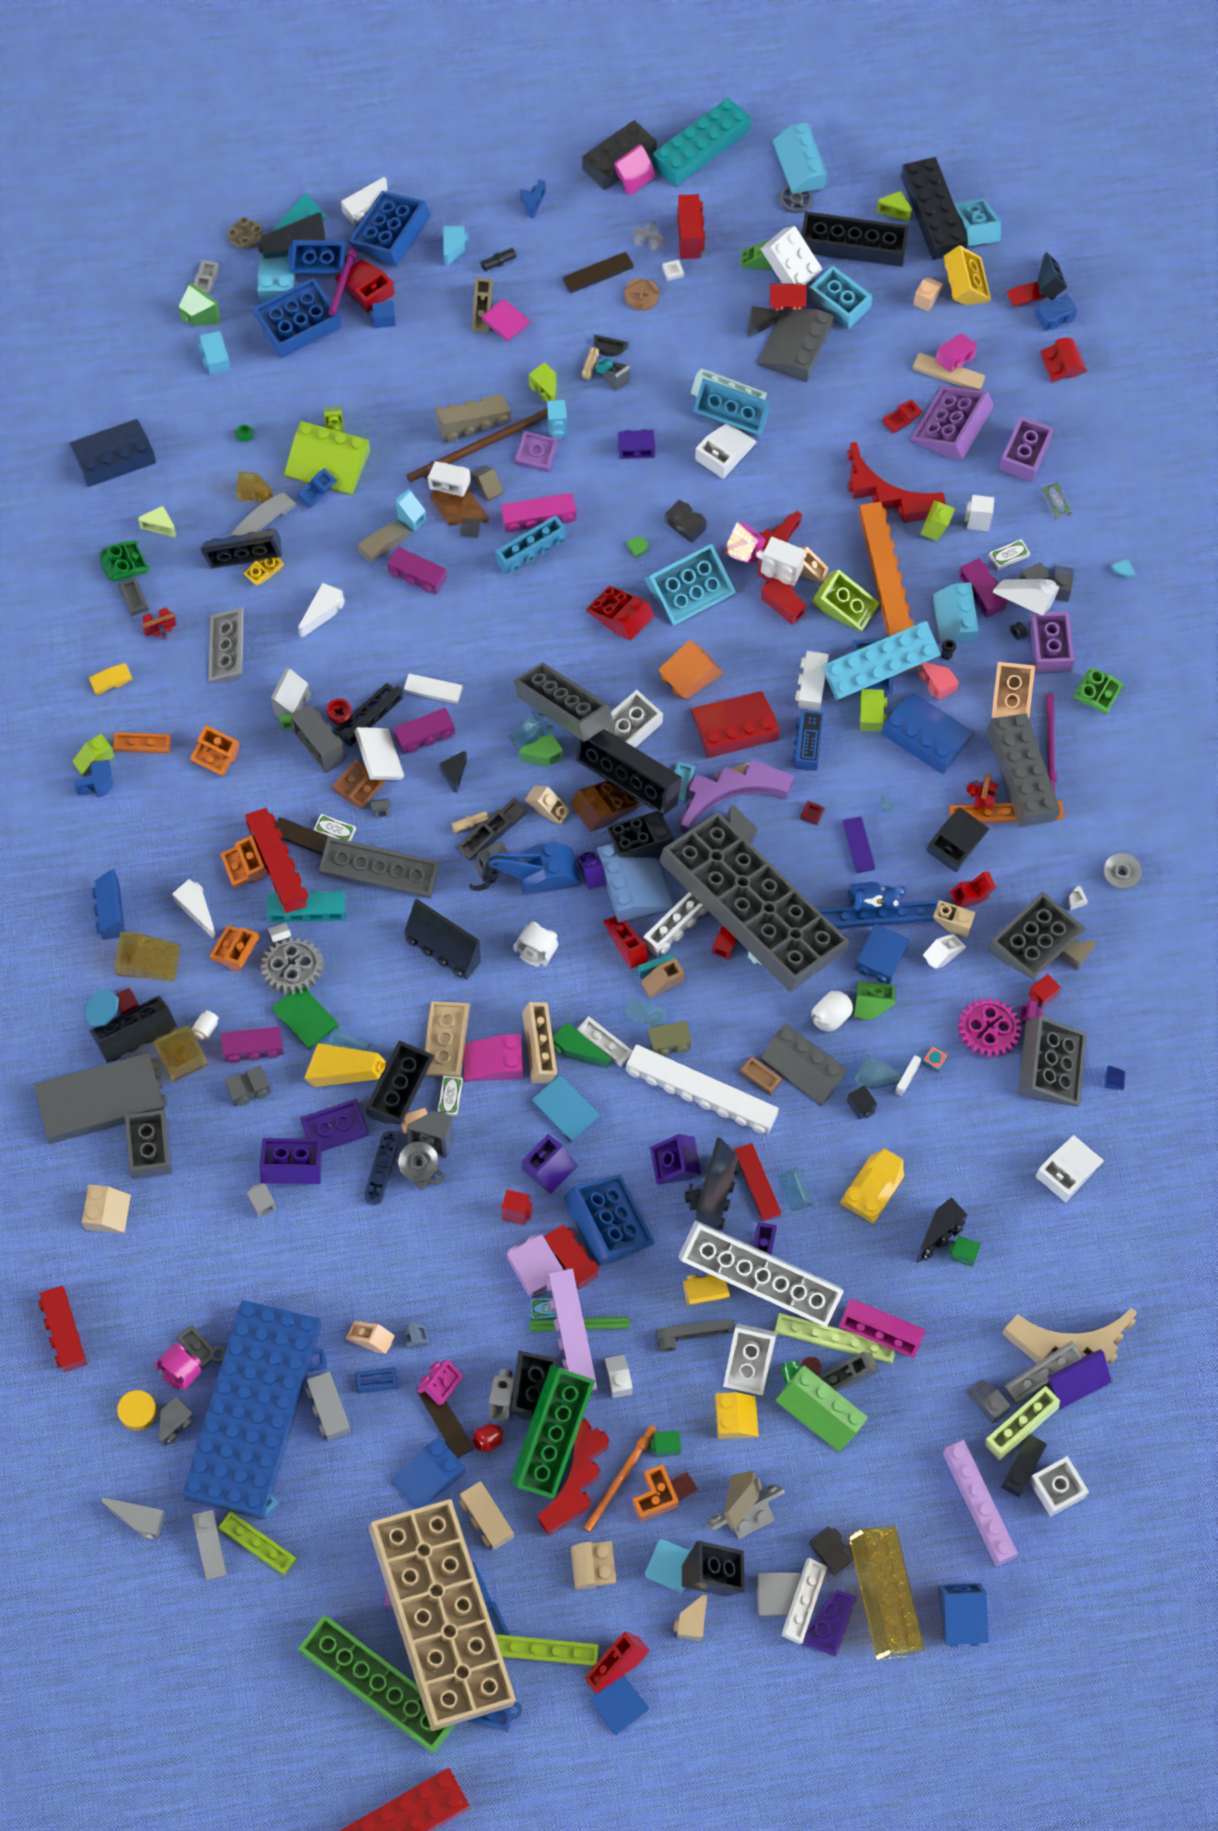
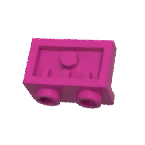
M448 1359L433 1363L429 1368L431 1371L419 1381L420 1386L416 1390L418 1393L426 1391L438 1405L446 1401L463 1377Z

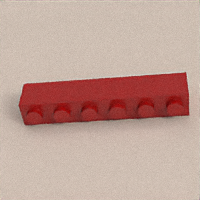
M267 807L245 814L247 827L255 839L285 914L307 907L306 899L309 898L305 887H301L300 883H302L300 874L294 871V868H296L293 858H289L287 855L289 850L286 843L281 841L282 834L280 829L275 828L274 824H276L273 813L269 814Z

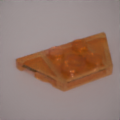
M468 488L464 497L436 490L430 495L431 501L449 526L472 524L473 521L489 522L488 516Z

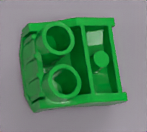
M137 540L119 542L115 545H110L108 548L101 549V566L108 580L116 582L117 580L145 574L150 571V567L146 565L138 548Z

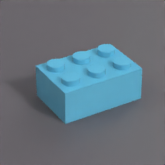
M832 266L810 286L808 299L824 312L834 315V319L846 329H849L871 308L873 296L836 267Z

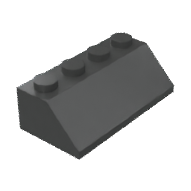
M786 1023L772 1038L760 1058L766 1065L821 1106L846 1078L847 1069Z

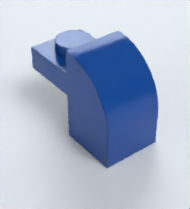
M109 759L90 763L92 777L74 780L77 795H89L92 792H96L97 798L110 791L113 785V775Z

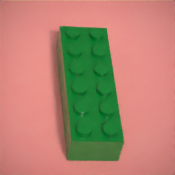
M551 1364L510 1480L511 1484L552 1499L555 1498L595 1380Z

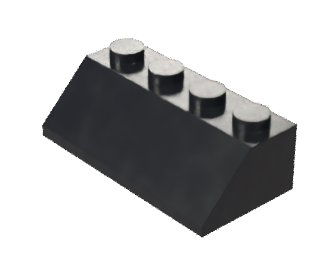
M266 529L265 531L249 532L238 536L231 535L226 538H213L204 542L201 552L211 569L282 557L281 537L276 529Z
M158 995L111 1019L106 1026L93 1028L90 1030V1033L108 1063L118 1060L121 1055L127 1052L136 1051L139 1046L145 1043L148 1044L155 1041L162 1034L171 1033L178 1026L168 1006Z
M399 1040L365 1108L366 1115L385 1124H402L435 1055Z

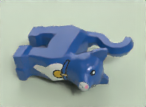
M878 882L850 884L851 889H848L849 901H855V904H853L855 910L863 907L879 908L882 906L900 909V896L905 895L907 890L905 886L893 888L881 886Z

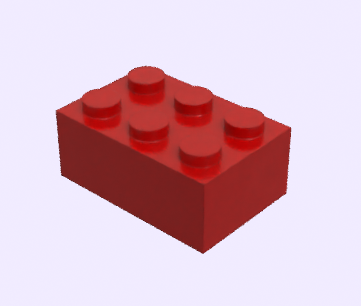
M699 194L678 195L677 222L680 259L701 258V251H705L704 216H702L703 201H700Z

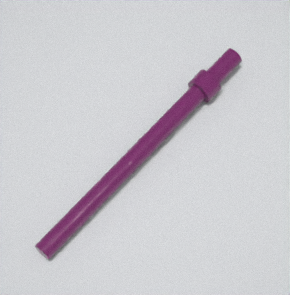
M352 245L346 252V261L328 312L331 316L336 314L351 265L357 256V248Z
M1047 693V773L1055 793L1057 773L1055 772L1054 693Z

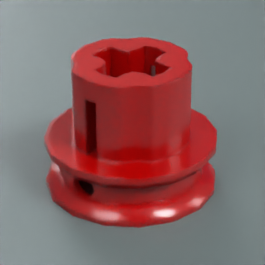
M342 698L331 700L327 705L328 718L337 725L347 721L351 715L349 702Z

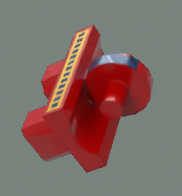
M167 607L158 611L159 618L153 619L151 614L142 616V627L146 637L154 634V637L161 635L163 640L167 639L166 633L172 631V627L177 626L174 613H171Z
M987 773L985 774L984 781L979 783L978 780L969 782L966 787V791L970 796L976 797L973 806L975 810H979L981 806L991 809L995 803V798L992 796L997 792L998 784L991 782V775Z

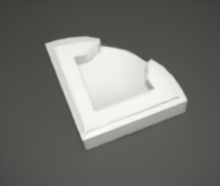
M1081 886L1076 887L1070 894L1068 899L1069 910L1087 905L1088 901Z

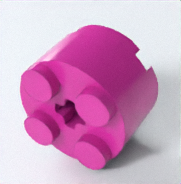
M179 1343L171 1345L154 1363L155 1369L157 1371L161 1369L163 1372L161 1377L178 1390L182 1387V1391H185L201 1373L199 1367L201 1364L200 1360L194 1355L189 1356L185 1352V1348Z

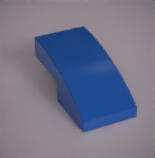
M323 468L311 479L308 485L298 492L297 496L311 508L327 493L337 480Z

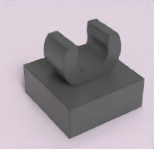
M389 798L370 801L371 809L375 810L376 818H379L378 813L380 810H385L386 816H389L387 808L391 807Z

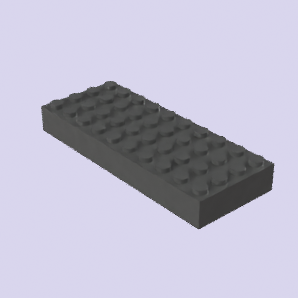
M719 812L663 848L659 862L789 992L845 953L849 940Z

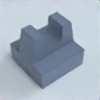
M410 1324L408 1329L403 1332L404 1336L411 1337V1341L406 1343L409 1348L424 1347L430 1344L426 1327L423 1324Z

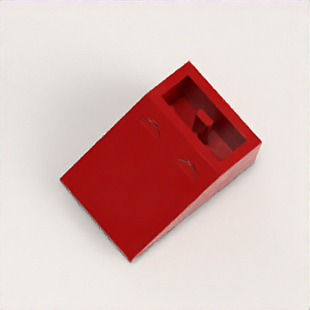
M363 259L351 266L344 290L366 313L373 309L372 303L384 302L395 295L394 282L379 268ZM341 273L334 277L337 282H339Z
M610 585L586 609L589 614L615 634L629 641L654 617L646 600Z

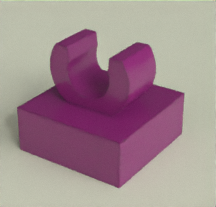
M1029 1000L1021 1005L1020 1024L1025 1025L1026 1021L1038 1016L1043 1017L1044 1011L1037 1009L1036 1001Z

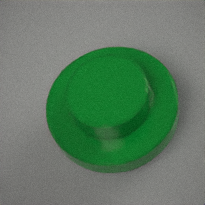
M246 424L240 425L235 433L236 438L241 442H248L254 436L253 429Z

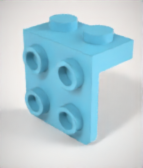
M660 1539L646 1569L645 1577L682 1593L684 1587H682V1565L690 1551Z

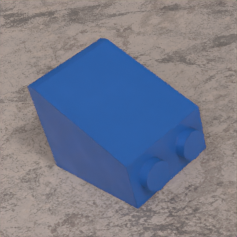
M981 1583L939 1585L943 1638L946 1645L958 1648L962 1647V1644L978 1647L983 1646V1643H989L987 1593Z

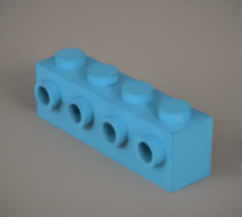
M556 515L497 549L495 551L496 563L506 575L517 571L520 566L532 562L535 557L547 553L555 545H561L566 540V527Z

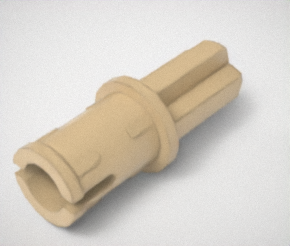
M486 811L470 817L466 815V818L451 822L454 834L469 828L472 830L474 826L479 825L483 820L486 822L489 817Z

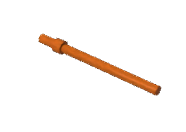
M650 1425L643 1437H640L636 1442V1448L585 1524L584 1529L591 1532L641 1453L649 1447V1441L657 1430L653 1425Z

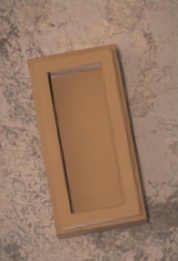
M753 1056L748 1059L739 1071V1073L769 1095L782 1082L780 1076Z

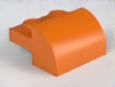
M205 725L197 739L198 744L190 760L224 777L231 762H234L238 755L240 743L238 740Z
M252 835L236 842L235 847L220 853L234 888L250 881L255 883L262 879L267 872Z
M227 925L209 957L212 961L228 966L232 971H240L259 940V934L243 927L238 929Z

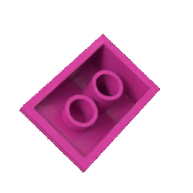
M521 1034L499 1035L465 1043L463 1056L464 1082L523 1079Z

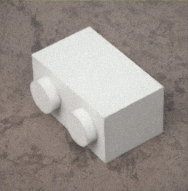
M435 461L428 476L429 488L464 497L471 482L470 471L462 466L459 467Z
M972 495L971 502H967L964 522H967V529L989 531L993 515L994 497Z

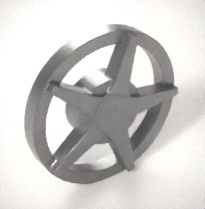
M787 186L782 190L780 202L789 212L800 213L810 208L813 200L810 191H806V194L791 193L790 196H783L785 192L790 190V187ZM809 197L810 201L805 205L803 199ZM784 200L789 201L791 206L786 205Z

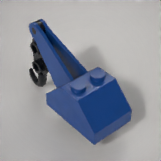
M559 842L537 844L520 854L492 853L488 855V862H486L481 875L484 883L476 886L470 884L469 886L474 891L485 890L497 881L501 871L520 879L523 894L579 886L580 878L572 847Z

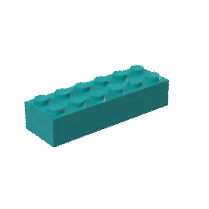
M727 97L656 150L652 156V166L676 187L751 131L752 118Z

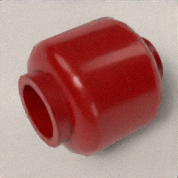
M488 1422L474 1431L473 1444L478 1451L490 1453L503 1444L502 1436H504V1432L499 1425L496 1426Z

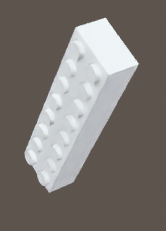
M696 1220L678 1256L682 1262L826 1328L844 1292L840 1286Z

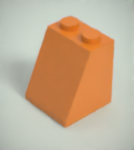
M691 639L658 669L662 674L660 678L667 685L670 683L674 687L672 689L673 693L677 697L682 696L685 699H688L724 673L703 648Z

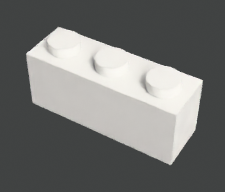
M807 651L806 658L802 657L800 668H803L804 671L803 674L799 673L798 679L801 690L796 691L795 701H799L798 708L820 712L825 674L821 665L828 662L829 654Z

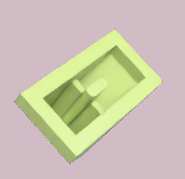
M163 506L139 517L140 529L176 537L174 524Z

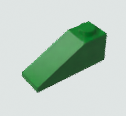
M568 1022L552 1037L554 1051L557 1054L606 1068L610 1066L611 1058Z

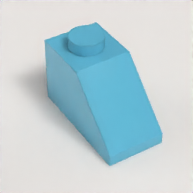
M443 226L444 266H448L465 251V244H468V233H465L464 226Z

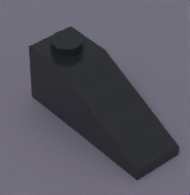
M1046 252L1043 256L1037 281L1040 288L1038 291L1044 298L1048 297L1050 300H1053L1067 288V284L1058 262Z
M1029 1434L1001 1488L1020 1497L1047 1444Z

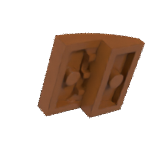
M356 759L331 788L356 807L363 809L386 781L370 779L366 767Z

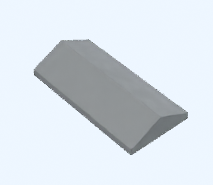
M242 607L210 616L208 675L210 683L232 682L242 675L244 614Z

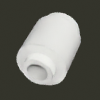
M207 1010L201 1013L191 1029L194 1032L193 1036L201 1041L203 1039L208 1040L216 1028L219 1018Z

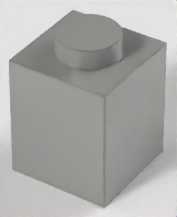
M265 1183L261 1185L256 1184L247 1192L248 1199L258 1218L277 1209Z

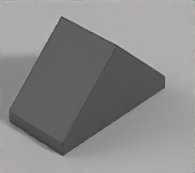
M612 362L613 367L604 373H600V375L617 391L630 382V366Z

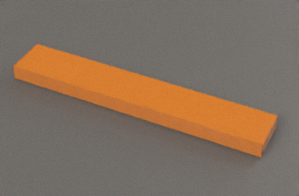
M1061 800L1057 801L1061 811L1057 816L1056 820L1064 819L1063 806ZM994 803L991 809L981 806L979 810L973 809L974 804L949 806L950 817L960 807L982 823L1018 822L1012 803Z

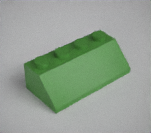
M802 1366L797 1370L775 1399L778 1404L838 1452L856 1435L868 1419L864 1413L806 1366Z

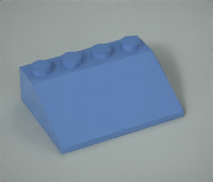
M614 844L597 847V856L603 864L607 883L606 887L618 922L673 908L657 857H620Z

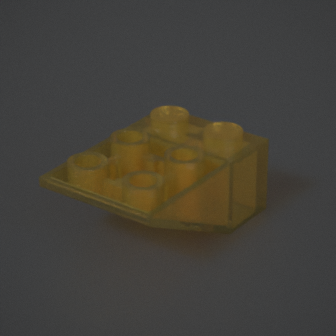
M120 932L114 966L116 974L123 977L175 982L181 945L140 933Z

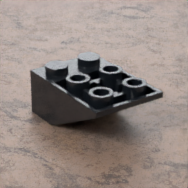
M958 807L930 841L926 851L957 873L990 828Z
M656 811L606 827L620 857H659L662 854L663 848L674 842L663 815Z
M952 1197L936 1209L916 1260L918 1263L922 1260L927 1261L934 1254L933 1251L936 1248H943L949 1242L948 1239L954 1235L956 1237L964 1230L962 1227L966 1224L967 1214Z

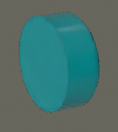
M609 358L603 359L595 365L597 373H604L613 367V363Z

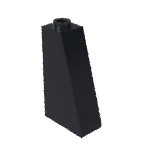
M321 212L261 236V241L258 242L259 253L263 254V259L288 256V247L293 240H326Z

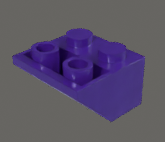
M549 1134L521 1161L522 1170L550 1194L578 1167L565 1148Z

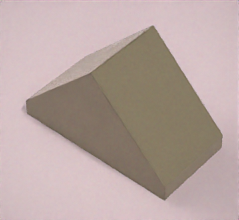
M484 465L470 473L471 478L488 502L504 493L493 468Z
M1096 940L1072 942L1059 957L1078 970L1093 952Z

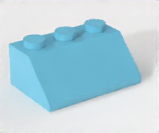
M971 583L952 584L934 593L932 597L939 644L948 639L953 640L955 643L976 642L979 630Z

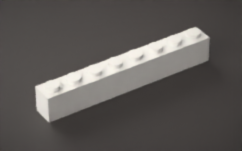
M637 1044L626 1064V1071L632 1077H641L650 1085H658L663 1087L668 1093L681 1095L684 1100L688 1102L694 1101L706 1110L712 1109L721 1117H730L739 1125L752 1127L759 1134L765 1133L768 1135L778 1116V1107Z

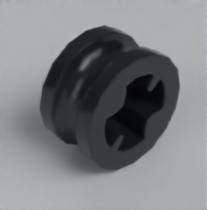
M1020 621L1010 626V631L1015 639L1020 640L1022 636L1025 637L1027 635V630Z

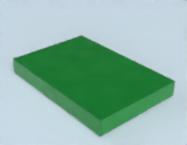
M303 988L302 994L298 990L295 991V995H292V992H290L272 1006L271 1009L307 1049L311 1050L338 1028L339 1024L309 991Z

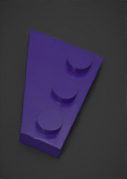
M836 1589L817 1617L808 1625L803 1642L799 1645L837 1657L857 1597Z

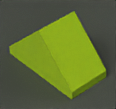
M899 191L880 198L876 212L909 222L912 208L903 193Z

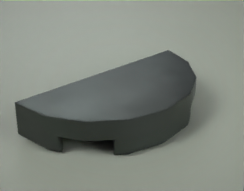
M594 334L595 348L599 349V353L605 356L614 357L621 355L628 347V342Z

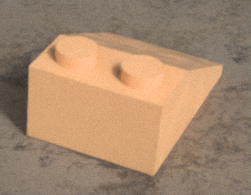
M997 662L992 718L1027 713L1029 718L1035 666Z

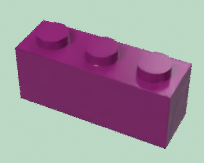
M399 546L387 563L388 572L393 577L402 578L408 584L421 587L427 593L436 595L447 578L445 568Z
M978 558L960 567V579L963 583H971L973 598L986 618L1006 609L1008 599L993 593L998 582L989 573L986 563H983Z
M446 707L394 727V735L403 754L413 753L421 747L431 746L436 741L449 739L455 734V727Z
M280 1026L221 1033L225 1062L237 1063L245 1059L255 1061L262 1057L277 1058L279 1055H283Z

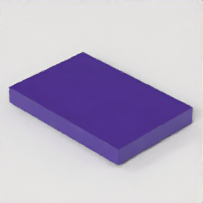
M357 1099L300 1117L307 1139H322V1152L369 1136Z
M1101 1349L1048 1376L1052 1393L1060 1400L1059 1410L1112 1383L1105 1354Z

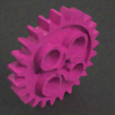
M989 997L988 1002L981 998L980 1003L974 1000L973 1006L968 1004L967 1010L962 1011L963 1016L959 1017L960 1024L957 1029L961 1030L958 1036L963 1037L961 1043H968L966 1049L973 1048V1055L977 1051L980 1052V1058L983 1054H987V1058L990 1059L991 1054H993L997 1059L999 1053L1005 1056L1006 1050L1011 1052L1012 1046L1017 1045L1016 1040H1019V1032L1021 1031V1027L1018 1026L1020 1020L1015 1019L1017 1013H1011L1012 1006L1006 1008V1002L1001 1005L998 998L994 1003L991 997ZM985 1013H991L994 1017L989 1018ZM999 1017L1002 1018L1001 1020H999L998 1022L995 1023V1021H996ZM971 1025H978L980 1029L975 1030ZM1004 1026L1007 1028V1031H1001L999 1027ZM990 1038L994 1043H987L985 1039Z

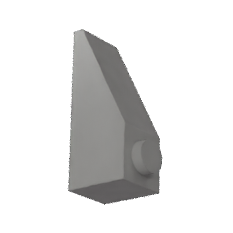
M102 1497L103 1505L138 1535H141L140 1538L150 1541L153 1538L159 1539L165 1518L163 1510Z
M210 1510L193 1514L206 1580L227 1576L214 1511Z

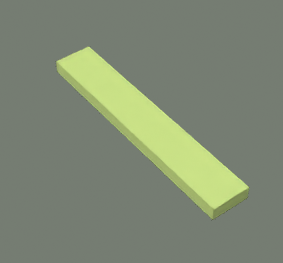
M782 1313L778 1315L774 1331L777 1332V1335L853 1355L863 1351L870 1352L876 1361L888 1364L893 1362L895 1350L860 1335L832 1326H827L826 1328L816 1322Z

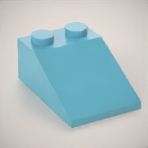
M985 198L954 203L968 238L967 246H977L984 243L992 244L996 241H1001V221Z
M287 257L260 258L258 273L259 303H264L295 287L296 273H290Z

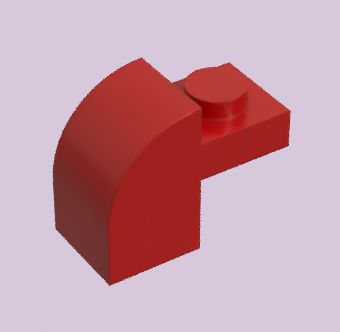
M983 871L973 881L960 882L950 890V894L956 906L961 908L970 907L987 900L990 897L989 893L996 886L989 871Z

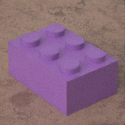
M1020 416L1001 458L999 470L1033 482L1052 439L1054 428Z
M1046 612L1043 616L1038 613H1032L1029 628L1035 672L1072 671L1075 660L1069 612Z

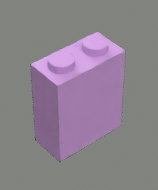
M542 1234L531 1236L526 1240V1243L521 1246H513L507 1253V1260L530 1299L547 1291L545 1279H549V1273L563 1271Z

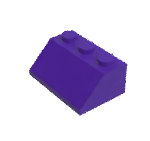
M263 1138L259 1166L261 1183L321 1184L322 1139Z

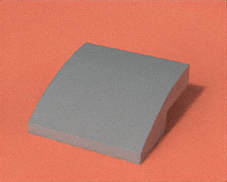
M801 1573L756 1574L758 1616H788Z

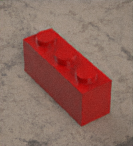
M562 1224L544 1236V1239L563 1270L573 1269L576 1287L579 1290L598 1277L599 1267L593 1259L590 1260L587 1257L585 1247L581 1243L578 1244L574 1239L576 1236L571 1228H566Z

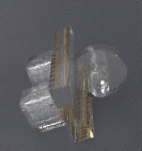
M652 221L650 225L645 223L643 228L634 226L633 244L642 246L644 239L650 241L647 248L653 252H657L660 245L664 246V236L659 235L661 229L656 227L657 222Z

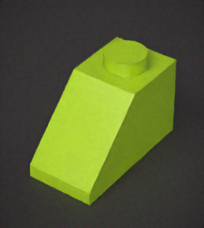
M934 500L920 534L938 541L948 527L955 508Z
M101 733L86 742L72 762L80 774L84 776L91 772L90 763L110 760L114 758V753L111 745Z

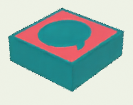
M932 1045L923 1058L922 1063L939 1072L949 1055Z

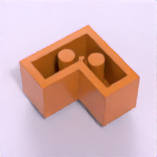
M663 1464L644 1471L643 1478L649 1492L632 1499V1505L640 1523L676 1509L679 1505Z

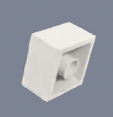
M771 537L763 553L761 573L767 577L781 580L784 584L795 586L803 570L806 550Z
M1068 1456L1032 1475L1029 1480L1050 1517L1086 1498L1089 1493Z

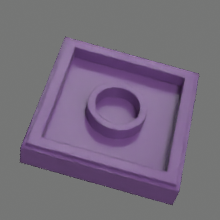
M524 431L514 464L549 472L559 439Z

